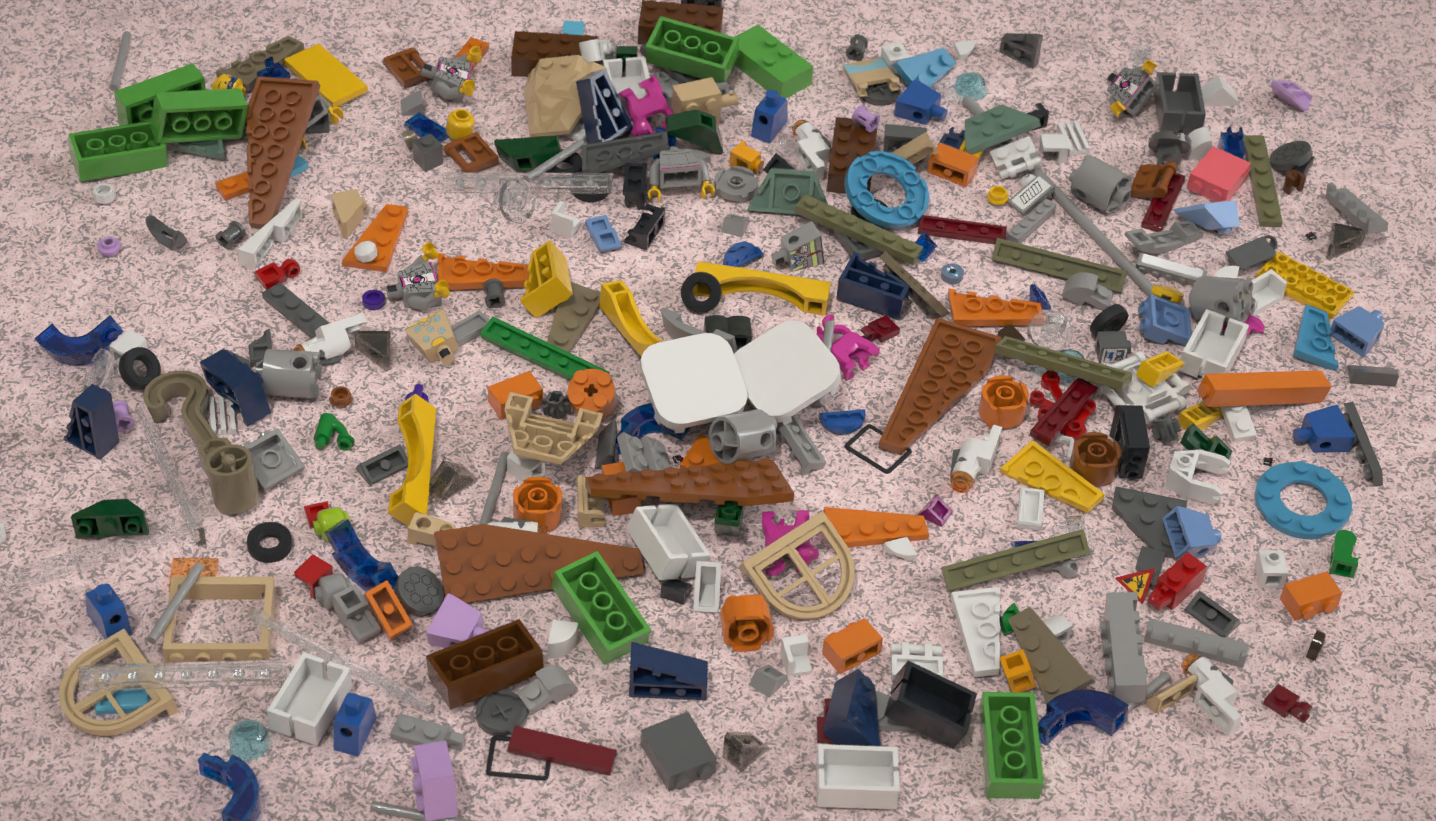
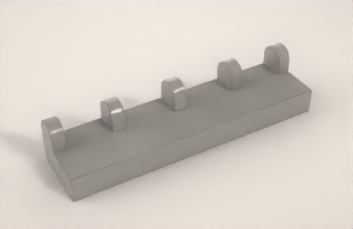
M1332 182L1327 185L1326 199L1364 232L1372 234L1388 230V222L1347 188L1336 189V185Z
M796 415L791 416L793 421L786 425L783 422L777 423V427L781 432L778 439L780 443L787 442L792 449L789 457L791 460H799L802 465L799 472L802 476L809 474L811 470L824 468L827 464Z
M1149 618L1144 638L1146 643L1199 657H1206L1210 660L1240 668L1244 666L1248 644L1153 618Z

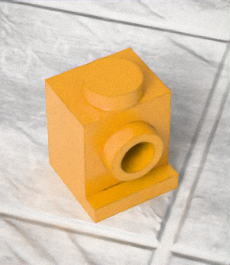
M742 140L730 151L729 167L742 166L750 169L755 174L762 170L764 161L761 160L760 152L746 146V142Z
M1023 649L999 657L1011 692H1024L1037 687Z

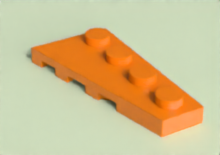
M438 253V281L445 280L449 284L448 290L483 289L484 282L489 279H499L503 283V288L524 287V282L529 280L527 264L499 261L495 264L482 258H478V261L465 260V256L456 255L455 258L445 257L444 253Z
M948 288L947 295L953 323L963 326L1043 325L1044 317L1041 303L1019 299L1004 301L999 296L990 295V298L976 296L977 293L967 291V294L956 293V289Z

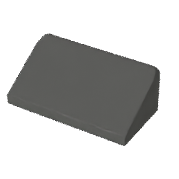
M1264 236L1225 251L1230 265L1239 266V271L1276 256L1275 251Z
M1348 365L1347 367L1350 384L1396 387L1399 374L1394 368Z
M612 420L599 433L595 469L602 470V465L614 463L617 439L616 420Z
M399 444L358 464L355 469L371 486L407 468L408 457Z
M1201 591L1195 595L1184 609V611L1221 637L1226 638L1241 624L1237 617Z

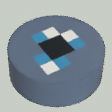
M950 263L942 267L941 279L945 283L958 284L963 280L964 270L961 266Z

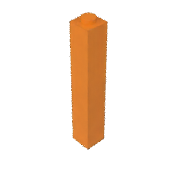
M1322 370L1205 374L1197 392L1206 407L1304 404L1323 402L1332 386Z

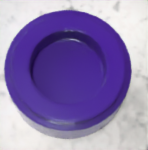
M379 290L366 291L362 296V304L368 310H379L385 305V295Z

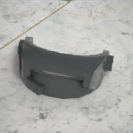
M153 215L146 217L145 223L150 233L165 247L175 250L187 243V238L181 231H175Z

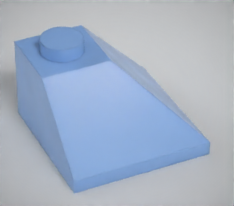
M1236 200L1204 203L1174 209L1175 214L1207 230L1218 229V233L1231 232V227L1240 226Z

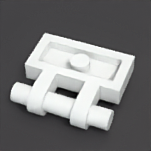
M1030 136L990 151L997 171H1000L1001 179L1016 177V174L1025 170H1034L1036 166L1042 164Z
M909 642L891 644V681H894L895 675L908 660L943 677V657H940L942 656V646H932V643L909 645Z

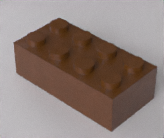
M642 0L638 24V44L643 45L648 42L660 16L722 33L724 7Z
M515 31L511 55V76L528 77L540 59L573 55L581 56L579 43L598 39V36Z
M836 117L826 192L846 194V173L857 157L867 155L868 152L875 151L877 128L872 132H868L862 124L855 123L850 118ZM872 176L867 181V190L869 192L871 187Z
M520 619L426 655L428 678L450 710L536 675L535 672L544 668L542 649Z

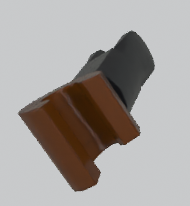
M1312 156L1304 165L1298 167L1297 164L1293 170L1287 171L1283 184V191L1286 194L1290 195L1292 187H1295L1297 191H1303L1306 175L1313 164L1315 156Z

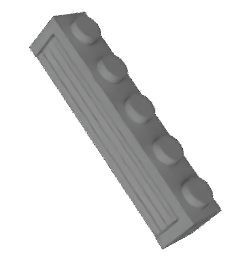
M1048 199L1043 200L1006 234V240L1021 244L1055 214L1057 204Z
M1140 252L1136 263V268L1141 273H1149L1153 277L1160 276L1167 281L1174 280L1181 285L1188 284L1192 285V287L1199 277L1207 276L1208 272Z

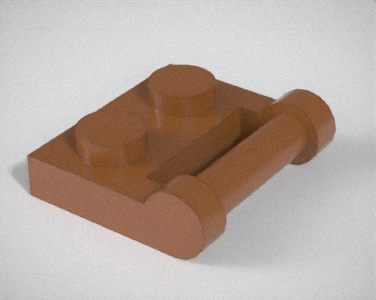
M414 47L383 58L384 66L404 88L426 79L428 81L432 80L420 75L425 62ZM411 61H413L420 68V71L413 65Z
M477 132L449 142L443 148V152L448 157L451 156L462 169V173L466 178L473 176L477 171L499 163L497 154ZM458 150H462L472 162L467 163L458 153Z
M1169 161L1165 165H1140L1131 185L1130 197L1164 198L1168 192L1167 186L1171 177L1178 169L1177 164ZM1163 175L1160 183L1157 184L1160 176Z

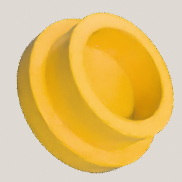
M993 186L987 193V200L994 205H1003L1007 203L1009 198L1006 188L1002 186Z

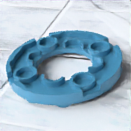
M884 151L868 152L867 155L857 157L845 176L846 194L856 211L867 221L890 229L905 228L915 224L928 207L929 190L925 179H921L915 172L916 167L904 158ZM877 174L888 175L896 179L905 191V202L899 207L892 206L891 208L880 205V202H876L873 195L867 190L868 179Z
M1303 461L1282 463L1269 468L1261 475L1255 489V504L1257 510H1260L1266 518V522L1276 530L1295 538L1315 540L1332 533L1334 535L1346 525L1352 510L1350 493L1342 481L1332 474L1330 470ZM1294 483L1309 484L1318 489L1326 499V508L1317 515L1306 516L1297 514L1283 504L1280 492L1284 487L1291 486Z

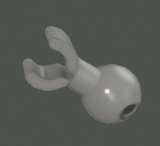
M1072 559L1039 567V571L1044 573L1051 570L1060 571L1061 575L1066 578L1076 576L1079 569L1078 564Z

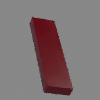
M1178 173L1172 175L1167 186L1168 192L1164 198H1152L1141 223V228L1154 232L1163 231L1185 182V175Z
M922 215L919 219L917 234L996 245L997 238L1006 240L1007 226Z
M1077 377L1030 430L1029 436L1050 447L1094 397L1098 387Z
M514 726L507 752L610 776L617 749Z

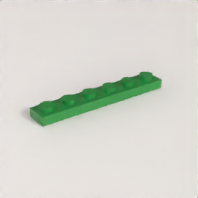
M493 316L480 332L482 339L570 381L579 370L598 369L609 374V371Z

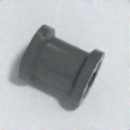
M857 34L850 39V46L846 50L848 59L854 61L863 59L864 49L868 46L867 38Z
M237 221L230 222L228 228L216 234L217 242L227 250L238 239H243L246 236L245 229Z
M489 279L484 282L483 291L486 293V306L488 308H501L505 304V298L502 294V281L499 279Z

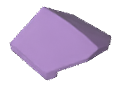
M1273 80L1271 82L1273 94L1281 100L1302 111L1309 109L1312 95L1300 86L1286 80Z

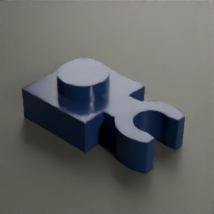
M951 127L948 134H943L939 143L959 150L964 141L965 130H962L961 133H955L954 127Z

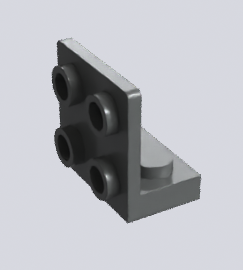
M885 124L883 151L892 153L927 132V128Z

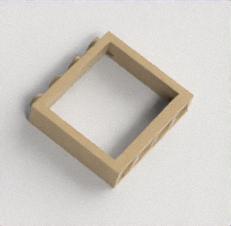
M171 577L168 605L186 577ZM198 577L184 600H264L260 643H173L177 617L176 611L164 631L162 647L164 663L177 664V666L183 664H197L199 666H207L209 664H223L226 666H233L235 664H250L252 666L256 664H269L276 597L274 577Z

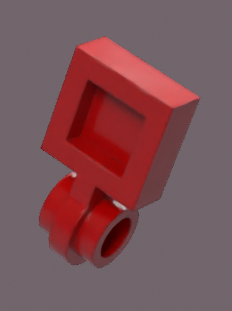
M286 259L279 267L273 262L254 271L256 279L267 290L279 282H286V276L291 278L297 276L300 272V265L294 259Z

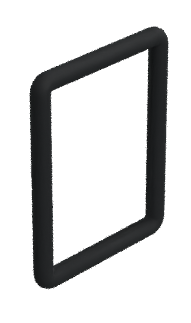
M867 424L844 447L883 473L890 474L912 453V450L910 448L906 449L907 452L890 468L885 469L850 447L869 428L880 435L883 434V431Z
M498 735L491 737L486 765V774L488 776L546 781L549 778L551 762L546 761L544 776L491 771L495 742H509L511 738Z

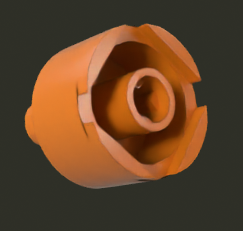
M598 369L579 370L574 374L567 389L569 402L574 414L577 416L580 408L603 413L601 422L609 415H612L617 407V395L610 375Z
M999 375L991 377L982 387L978 409L979 415L986 422V425L989 428L997 425L1002 427V429L1020 426L1025 417L1029 397L1027 387L1021 381L1020 383L1013 381V377Z
M536 476L525 479L524 483L519 487L517 485L513 491L514 519L538 522V533L554 531L562 519L561 488L558 484L556 486L551 483V479Z
M732 595L725 599V604L720 609L719 618L726 645L729 644L737 652H749L761 649L763 643L766 641L769 643L772 640L774 628L769 606L762 595Z

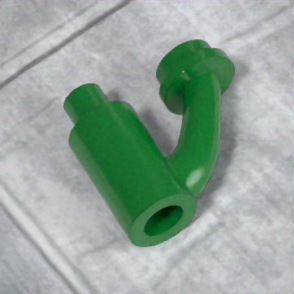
M323 413L320 415L313 438L316 442L315 447L319 450L324 449L325 445L330 443L333 430H336L339 434L336 440L337 446L341 450H350L354 446L355 440L348 434L343 423L337 420L333 414Z

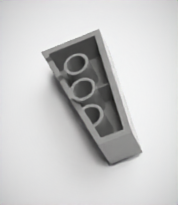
M1137 592L1106 593L1104 620L1099 622L1100 636L1105 637V639H1102V652L1107 654L1108 657L1105 658V673H1110L1107 681L1108 692H1113L1114 703L1145 702L1147 680L1144 655H1142V634H1139L1140 615L1139 611H1136L1138 602Z

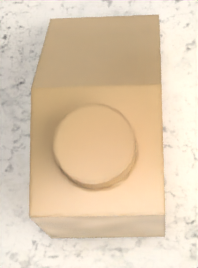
M357 189L331 194L332 210L343 238H348L364 219L363 210H366V202L364 197H360Z

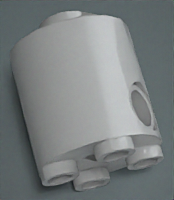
M1089 154L1083 158L1080 167L1077 170L1074 169L1069 176V181L1072 182L1071 193L1107 214H1112L1120 206H1125L1130 199L1131 177Z
M1199 277L1189 293V304L1193 316L1200 321L1204 312L1208 309L1226 316L1224 323H1228L1230 318L1244 323L1248 316L1253 315L1255 312V303L1252 301L1253 282L1239 278Z
M266 349L264 359L257 362L255 372H258L263 378L264 384L262 387L265 396L318 398L319 385L316 384V381L321 379L322 365H319V352Z
M759 409L718 417L713 420L709 429L711 450L717 460L723 464L750 460L774 453L776 451L777 421L773 416H769L766 412Z

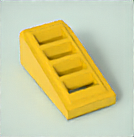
M1165 351L1142 361L1136 376L1149 386L1154 387L1183 368L1185 363L1170 352Z
M1202 401L1180 412L1178 421L1181 428L1185 431L1193 423L1203 431L1223 417V414L1219 407L1207 408Z

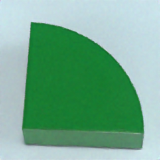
M1015 603L1011 604L1002 615L1000 625L1004 636L1014 632L1008 619L1020 612Z

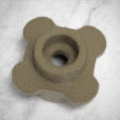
M406 126L407 131L401 134L408 149L413 147L412 141L418 138L415 131L410 132Z

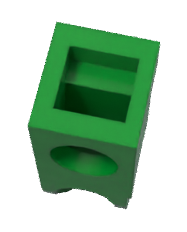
M1340 530L1336 533L1331 547L1329 574L1354 578L1359 558L1352 557L1357 538L1351 531Z

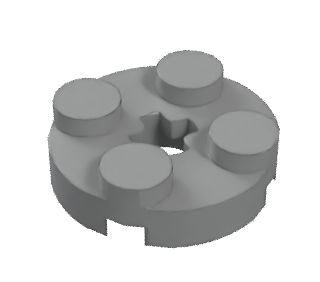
M732 166L731 170L726 171L724 168L715 176V193L726 200L745 203L756 194L758 179L754 177V173L750 169L742 166Z

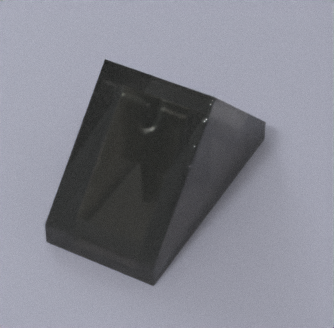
M1332 223L1328 236L1326 259L1331 260L1361 247L1366 232L1358 227Z
M391 331L355 332V349L386 372L391 370Z
M443 460L430 479L429 495L439 504H442L477 482L478 478L462 464Z
M726 732L722 757L742 773L768 751L769 747L750 732Z

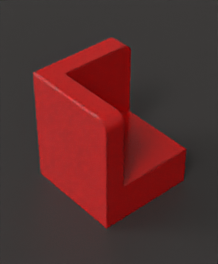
M312 554L294 572V576L309 585L310 597L315 599L314 587H318V581L321 577L332 575L333 568L331 564Z

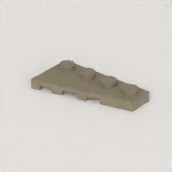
M286 36L266 46V50L263 52L255 51L249 54V58L242 62L239 60L232 62L230 68L216 70V75L218 78L222 74L241 78L243 86L248 92L254 88L258 76H270L285 64L284 59L303 51L304 43Z
M886 251L879 257L885 263L882 267L892 275L896 273L899 276L898 279L910 285L913 289L910 293L919 302L923 299L927 303L924 307L931 314L935 315L938 313L943 318L949 313L930 292Z
M571 282L573 295L567 301L557 305L547 340L548 343L571 353L600 309V292Z
M1031 607L1008 619L1021 648L1025 652L1028 663L1047 704L1050 706L1055 705L1095 682Z

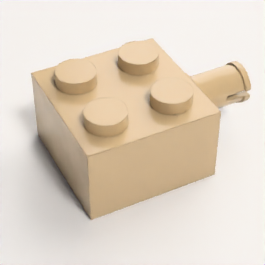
M712 77L672 86L671 109L674 114L698 109L715 116L719 125L721 108L739 104L736 92L721 95V91Z

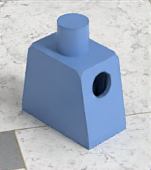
M1356 307L1333 320L1330 336L1364 358L1381 337L1385 325L1382 321L1383 314L1379 310H1373L1370 313L1362 307Z
M1176 506L1162 518L1175 559H1180L1187 552L1194 557L1203 556L1221 541L1222 534L1220 530L1213 529L1210 518L1205 513Z

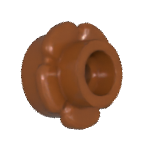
M344 386L334 388L329 397V402L338 408L350 405L353 401L350 390Z

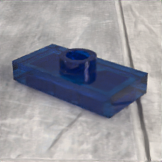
M420 112L404 122V127L407 126L410 132L414 130L420 138L430 133L440 143L449 138L446 128Z

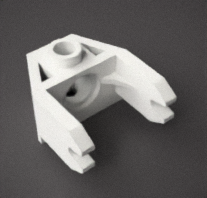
M1204 450L1175 451L1165 486L1174 493L1179 494L1184 500L1188 497L1210 504L1219 503L1222 494L1220 488L1192 478L1195 468L1216 474H1226L1231 461L1225 456Z

